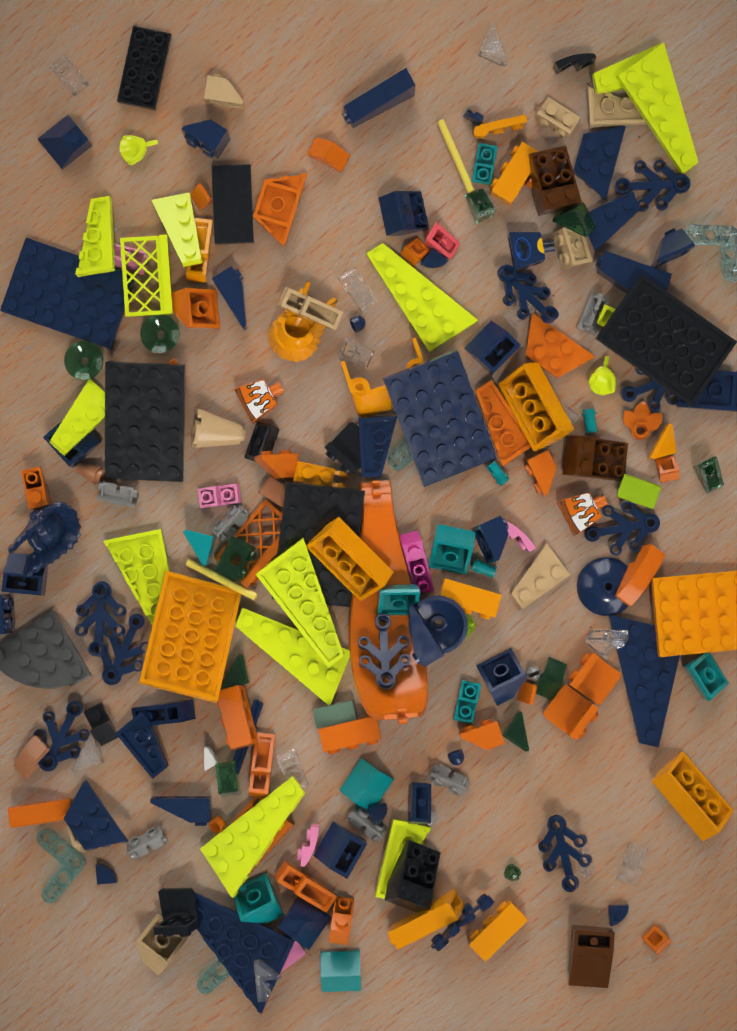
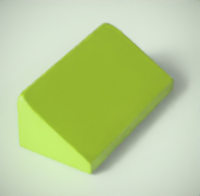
M624 474L617 490V497L653 509L662 486Z

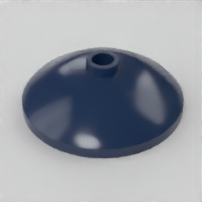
M603 557L589 562L581 570L577 579V593L585 608L597 615L610 616L616 615L628 607L615 596L628 568L626 564L615 558ZM606 583L611 584V589L609 591L605 589Z
M430 596L421 600L416 605V608L441 645L444 653L453 651L463 642L468 630V620L465 611L455 600L446 596ZM409 617L408 628L410 636L412 638L411 622ZM441 619L442 623L436 624L435 620Z

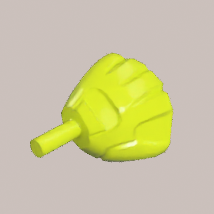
M125 135L120 141L119 151L128 165H134L144 157L147 151L146 147L157 145L158 141L156 139L145 142L143 138Z
M609 356L604 357L603 366L597 368L588 381L590 389L599 395L613 394L616 390V377L612 370L608 368Z

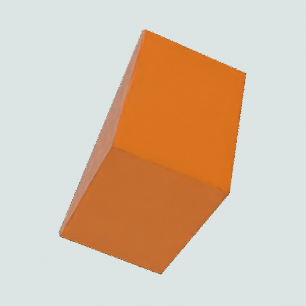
M317 137L307 156L342 173L350 158V154L333 141Z

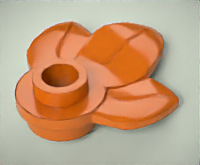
M642 401L635 407L633 412L624 411L623 422L631 429V435L635 439L644 440L651 431L659 428L662 422V413L651 414L648 405ZM638 427L643 428L642 434L637 432Z

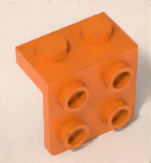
M585 653L579 662L581 663L577 670L574 669L569 675L568 684L597 705H601L620 679L621 673L600 659L595 653Z
M563 685L544 710L543 716L576 740L577 738L581 739L586 733L587 729L585 727L589 722L592 723L597 718L599 708L568 685Z

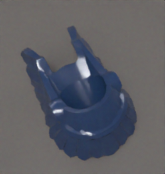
M53 503L50 506L43 507L40 511L35 510L30 513V520L27 526L14 540V543L8 547V552L12 553L25 540H28L29 545L34 549V552L26 556L23 574L27 578L32 576L34 572L38 573L41 568H46L47 564H52L62 554H67V551L72 550L73 545L78 542L77 539L81 536L79 531L81 525L77 517L78 513L67 503Z

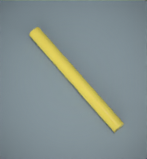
M444 119L439 120L437 124L467 193H471L475 189Z
M188 559L186 562V566L252 600L257 598L258 593L191 559Z

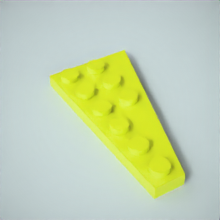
M662 43L616 78L679 173L684 174L699 162L665 44Z
M162 529L104 540L103 542L109 549L123 577L152 625L164 574L166 571H170Z
M242 608L235 627L326 704L331 705L350 658V650L342 647L344 656L328 668L298 629Z

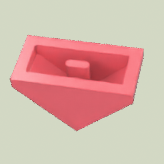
M435 223L425 239L426 246L436 250L450 260L460 245V242L438 223Z

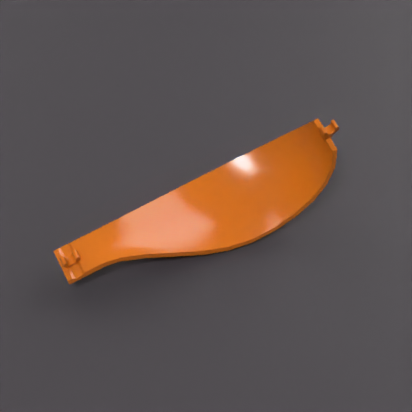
M390 480L359 483V490L365 491L361 540L393 571L386 585L412 584L396 524ZM377 591L362 601H359L352 594L349 619V650L355 688L360 702L366 713L375 720H398V724H407V719L424 715L428 701L427 666L423 667L421 663L417 664L412 656L414 653L413 642L408 628L410 615H388L391 618L390 627L387 629L388 651L397 643L401 635H406L410 640L408 647L401 649L389 662V668L391 669L398 663L399 657L402 654L409 655L411 662L408 667H403L395 676L396 683L393 688L388 690L381 689L376 683L377 677L367 668L360 667L359 659L361 656L367 655L371 658V662L380 669L381 662L367 650H362L358 647L359 638L366 636L380 650L379 630L375 627V619L378 616ZM384 621L379 622L380 626L386 625ZM401 639L400 643L404 645L407 643V641ZM365 640L360 642L363 646L368 644ZM402 658L401 662L407 663L408 660L406 658ZM366 659L361 661L365 665L369 663ZM388 678L382 679L384 683L390 682Z

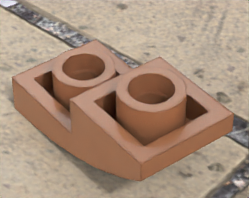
M269 476L258 493L283 509L285 486Z
M35 735L21 751L14 763V768L27 780L40 766L38 762L50 749L39 736Z

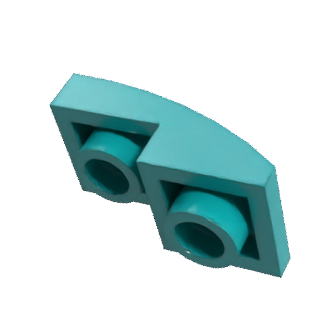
M484 143L478 144L471 182L491 185L498 146Z
M462 680L453 721L473 724L481 684Z

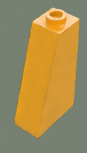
M455 888L433 900L430 910L413 912L391 925L388 931L390 943L399 950L457 921L464 908V903Z

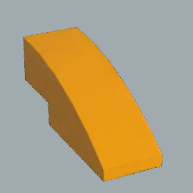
M195 218L203 263L187 266L186 278L187 281L206 283L213 220Z

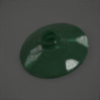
M153 315L143 323L140 331L143 345L154 353H166L172 350L178 343L180 336L177 323L167 315ZM158 332H164V337L158 338Z
M79 341L72 344L64 357L66 370L71 376L79 380H89L97 376L104 362L101 350L95 344L88 341ZM88 358V364L86 365L82 364V359Z

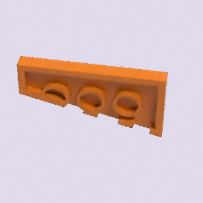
M490 380L475 390L501 466H504L530 449L531 445L510 406L494 382Z

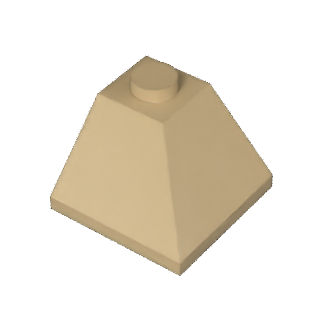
M159 914L154 917L135 942L143 963L158 976L169 965L188 939L187 937H180V935H173L171 937L154 935L153 927L163 921V917Z

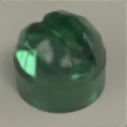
M509 864L505 868L504 877L510 881L520 879L518 877L521 875V870L518 866Z

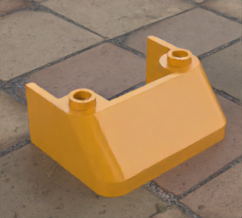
M413 338L411 342L416 358L407 363L406 369L424 362L416 338ZM345 361L341 362V367L358 416L370 418L394 410L385 385L370 389L366 379L362 377L350 379Z

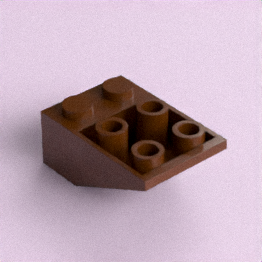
M567 146L529 154L533 198L538 216L572 209L582 202Z
M580 435L566 436L562 475L621 482L626 470L628 443Z
M572 925L569 986L608 988L614 953L615 932L612 928Z

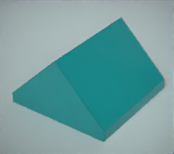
M190 530L183 531L201 564L208 566L211 562L217 537Z
M417 584L385 585L378 590L377 614L410 615L409 603L413 602L415 606L419 603L420 589Z
M710 652L702 653L683 665L684 670L702 699L706 701L712 700L729 684Z
M361 757L340 788V791L355 804L367 809L368 806L379 803L394 779Z
M360 950L321 952L322 992L361 991Z

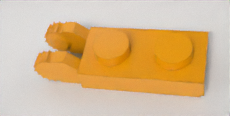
M524 114L481 124L474 128L472 135L477 139H482L491 132H493V135L505 133L504 130L512 128V131L524 128L523 125L527 124V117Z
M297 461L293 481L346 488L347 485L344 483H334L333 479L334 475L346 478L348 475L345 472L336 471L334 468Z

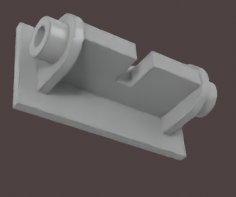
M591 292L577 329L594 336L596 335L599 327L596 323L603 305H608L609 299L605 298V295L601 293L597 295Z
M104 481L103 483L99 482V492L96 500L135 508L139 493L134 487L121 485L120 489H117V484Z
M239 503L236 506L233 505L228 510V515L214 526L213 533L224 543L226 540L229 541L237 532L233 527L234 524L241 527L249 519L250 513Z
M440 764L433 765L432 772L427 777V779L431 780L432 784L439 787L444 786L454 795H463L467 791L466 788L470 783L467 777L454 772L451 778L449 777L450 769Z
M356 805L353 812L347 817L350 819L349 822L359 830L366 826L367 828L363 833L372 841L379 842L388 830L383 822L374 825L367 809Z
M162 826L153 827L139 837L131 838L126 843L127 854H130L132 859H138L149 853L147 846L150 845L152 850H155L165 845L168 839L163 834Z

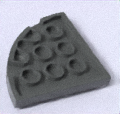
M53 610L0 645V670L8 677L26 686L40 689H57L59 687L75 685L92 676L56 612Z

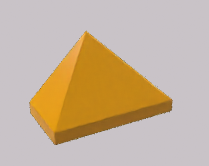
M668 423L665 425L647 459L654 460L677 453L672 424Z

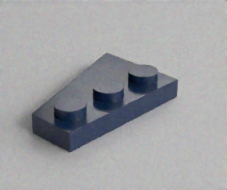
M633 191L579 216L595 252L641 210Z
M397 416L358 418L362 478L381 477Z
M145 709L115 733L152 779L169 766Z

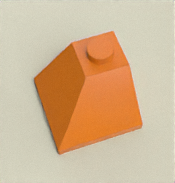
M184 288L171 292L173 312L187 328H220L216 290Z

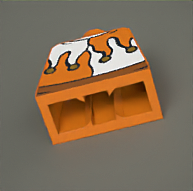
M264 379L234 389L252 424L278 405L274 397L284 392L279 382L268 387Z
M589 492L557 502L573 536L579 534L601 518L598 509L608 505L603 494L593 499Z

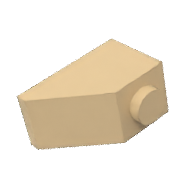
M219 74L207 75L204 94L206 104L244 110L242 98L227 78Z

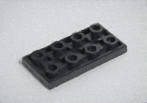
M133 26L117 98L118 103L156 111L172 37L171 33Z
M251 164L212 166L215 245L254 243Z

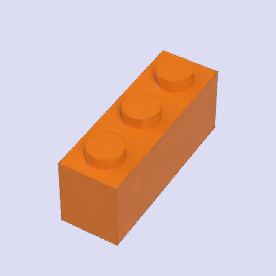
M236 685L220 690L217 706L221 710V723L226 730L227 735L225 739L230 749H240L259 743L245 686Z
M371 716L318 728L323 752H328V754L338 753L340 748L345 747L348 750L356 749L362 743H367V745L377 744L378 740L381 739L378 720L373 719Z

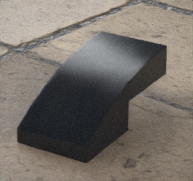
M583 53L568 56L556 61L553 69L558 74L574 65L578 72L593 64L596 60V55L593 53Z

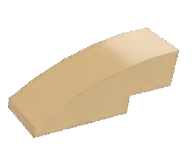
M285 287L277 305L333 330L337 329L343 315L342 311Z

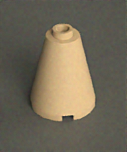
M196 409L197 412L194 414L191 431L194 438H191V448L239 445L241 441H244L246 430L242 429V425L202 409Z

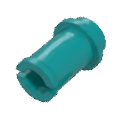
M594 408L585 409L583 414H581V416H584L585 433L598 432L595 417L597 412H595Z
M496 460L486 467V470L496 480V484L502 486L509 480L507 477L508 473H504L496 463Z
M474 559L471 566L474 574L480 573L491 578L494 577L497 566L481 562V559Z

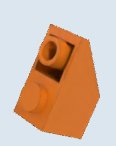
M291 450L279 451V454H273V451H262L261 455L254 456L255 461L274 479L294 478L296 464L299 461L298 453L291 454Z
M549 450L525 461L527 465L524 466L529 477L533 476L536 482L533 484L538 494L541 493L542 496L549 493L557 469Z
M41 467L21 470L28 509L35 510L52 505L49 487Z
M492 718L481 721V725L476 727L473 724L462 728L463 731L459 732L462 739L485 750L505 744L497 720L492 721Z
M337 896L335 899L328 943L348 945L354 907L353 898Z

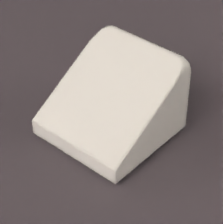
M210 745L204 748V771L213 767L219 761Z

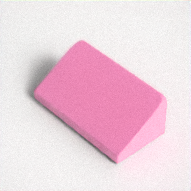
M114 243L115 268L122 270L121 246ZM125 246V251L130 255L136 251L135 248ZM139 250L133 258L142 265L149 256L144 251ZM131 259L126 265V270L135 273L140 266ZM141 269L138 272V274L144 275L145 273L143 269Z

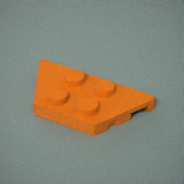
M306 173L290 177L283 176L277 179H264L253 218L282 246H286L307 178Z
M534 313L532 314L525 357L534 363L538 362L541 368L555 378H559L595 357L550 324L544 323L540 317Z

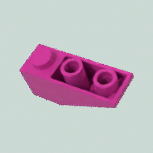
M418 530L399 535L412 584H417L420 589V595L434 591Z

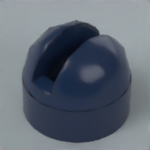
M354 316L349 319L351 327L356 333L364 329L366 322L362 316Z
M462 749L447 754L449 761L453 765H460L464 761Z

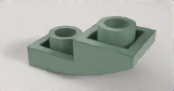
M354 700L312 709L317 729L358 719Z

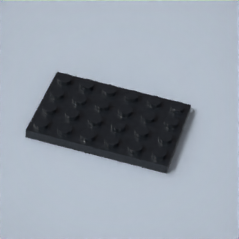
M642 273L595 338L690 407L694 405L737 343L736 340Z
M105 362V479L184 481L186 364Z
M286 481L277 557L302 538H304L307 545L328 523L337 517H340L359 536L365 491ZM308 550L326 604L350 607L352 593Z

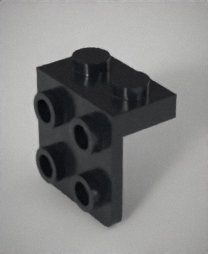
M349 422L334 440L329 442L324 448L327 451L325 453L327 457L333 462L337 460L341 464L340 468L347 475L351 473L354 476L361 468L359 427L354 422Z
M162 888L158 891L163 921L153 927L154 935H163V937L180 935V937H187L191 935V932L200 927L195 893L192 888Z

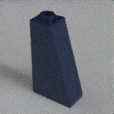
M407 68L346 104L342 115L347 125L351 124L352 128H355L414 97L416 85Z
M607 251L602 256H598L595 265L598 267L597 273L625 293L629 291L641 273L666 291L672 273Z

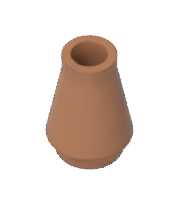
M82 462L78 463L75 472L92 484L103 483L106 470H103V467Z

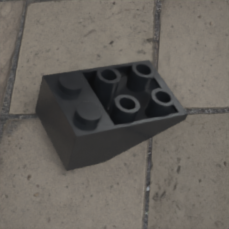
M407 840L388 880L385 901L414 912L430 910L441 852Z

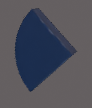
M467 110L463 115L464 118L476 126H480L484 118L482 114L478 112L474 114L471 110Z
M432 249L421 265L425 268H439L444 266L448 260Z
M386 803L370 805L367 808V812L374 825L382 822L388 810Z
M104 864L95 865L97 885L118 882L116 874Z
M628 904L608 905L610 926L619 924L625 918L629 909Z

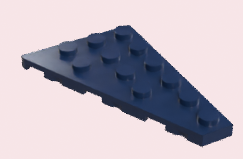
M610 615L609 620L613 639L616 645L638 742L659 748L680 655L658 657L655 625Z
M194 891L200 927L197 928L198 932L209 948L216 954L218 960L228 970L236 984L243 990L245 996L255 1006L257 1012L262 1014L295 940L260 923L241 922L238 912Z

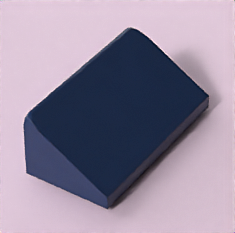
M412 782L409 784L408 824H430L431 784Z

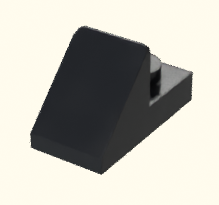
M102 702L83 711L92 728L90 732L101 746L118 738L115 734L117 731Z

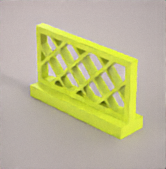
M167 234L120 238L125 317L173 315ZM147 241H156V249L152 254L143 248ZM124 242H133L138 246L132 255L125 251ZM140 249L149 256L142 265L133 258ZM156 252H157V259H155V258L153 257V255H154ZM151 258L158 265L153 274L144 267ZM131 259L140 266L133 275L126 270V265ZM141 269L150 275L144 284L135 278ZM152 278L159 283V288L154 294L145 287ZM132 279L141 285L134 295L128 290L127 286ZM143 288L152 295L145 304L136 297ZM158 292L160 294V299L156 296ZM128 293L132 296L130 300H128ZM155 298L160 302L161 311H152L147 307L148 303ZM133 299H136L142 305L138 312H129V304Z

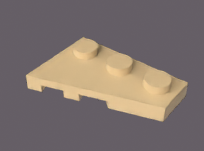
M588 87L589 127L647 125L630 98H621L612 95V93L595 94V89Z
M547 543L511 592V595L521 609L530 605L570 575Z

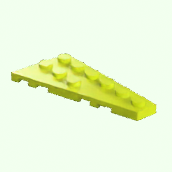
M382 243L366 253L428 352L436 349L479 321L385 244Z
M302 538L258 571L256 576L329 668L341 659L344 653L304 538Z
M292 776L200 848L232 898L236 896L238 889L245 883L253 867L258 864L273 842L277 832L284 826L285 820L305 795V791L295 777Z

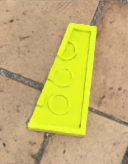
M662 43L595 72L592 75L595 94L624 90L616 77Z
M190 192L151 200L183 267L203 263Z
M110 196L93 198L90 201L86 233L84 232L82 240L84 243L79 254V267L76 268L75 273L78 277L115 271L112 198Z
M90 378L50 440V444L64 456L105 419V392Z
M392 818L375 897L385 899L388 880L406 841L411 840L423 845L427 833L429 834L431 830L430 826L408 824V821Z

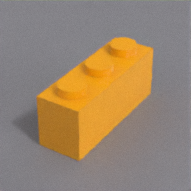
M523 141L520 146L516 145L510 154L512 159L509 163L505 162L500 170L502 175L499 179L495 178L492 182L490 195L510 207L531 174L529 154L539 151Z
M444 578L439 595L455 600L460 604L465 613L478 612L480 613L479 617L488 620L491 617L496 618L502 597L501 594Z
M511 900L508 902L503 901L497 907L498 911L493 916L489 915L483 921L484 925L479 930L475 929L468 936L470 938L468 940L469 946L485 962L528 921L526 915Z

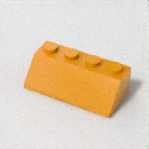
M538 362L525 363L498 384L533 451L559 441L575 430Z
M340 517L328 523L306 545L307 549L359 601L383 588L393 574V571Z
M684 751L680 752L660 769L652 779V783L702 841L718 834L734 812Z

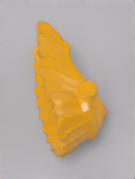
M306 281L304 287L299 289L298 292L307 296L311 283ZM333 297L326 304L334 307L338 300ZM285 309L270 326L268 333L269 346L273 348V351L281 359L294 362L305 361L308 357L312 356L314 351H317V344L320 343V337L323 335L326 326Z

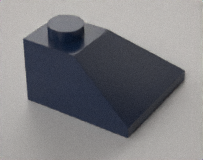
M68 115L38 138V141L62 170L92 147L88 138Z
M673 228L665 232L651 267L657 268L688 254L695 247L694 242L683 229L676 231Z
M501 516L471 528L472 531L476 532L475 539L487 564L500 560L509 535L507 531L509 526Z
M511 648L476 665L497 706L514 698L527 678L525 671Z
M298 896L277 928L310 950L332 917Z

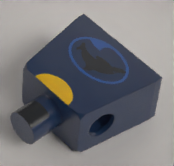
M509 232L508 234L512 265L516 272L543 263L545 261V253L555 251L554 241H542L541 232Z

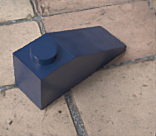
M230 266L214 276L212 280L243 330H246L247 319L244 287L241 282L244 278L238 269L234 271L233 267Z
M411 602L409 603L414 651L412 656L417 664L421 663L423 667H426L443 657L444 650L414 603Z
M193 699L131 708L133 718L145 709L152 726L196 719Z
M153 796L150 799L151 804L189 823H195V826H206L211 821L212 796Z

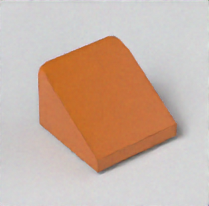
M199 183L192 191L191 197L198 209L203 210L212 204V200L203 185Z
M416 237L404 247L400 254L414 267L431 250Z
M674 456L655 460L660 483L679 479L680 471Z
M524 682L518 691L517 700L532 705L537 685Z
M656 925L641 938L657 955L672 942Z

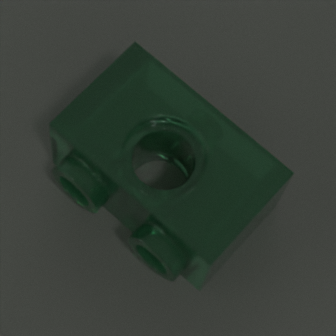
M231 535L215 572L240 583L248 573L246 568L249 562H252L256 556V547ZM240 555V564L234 565V557Z

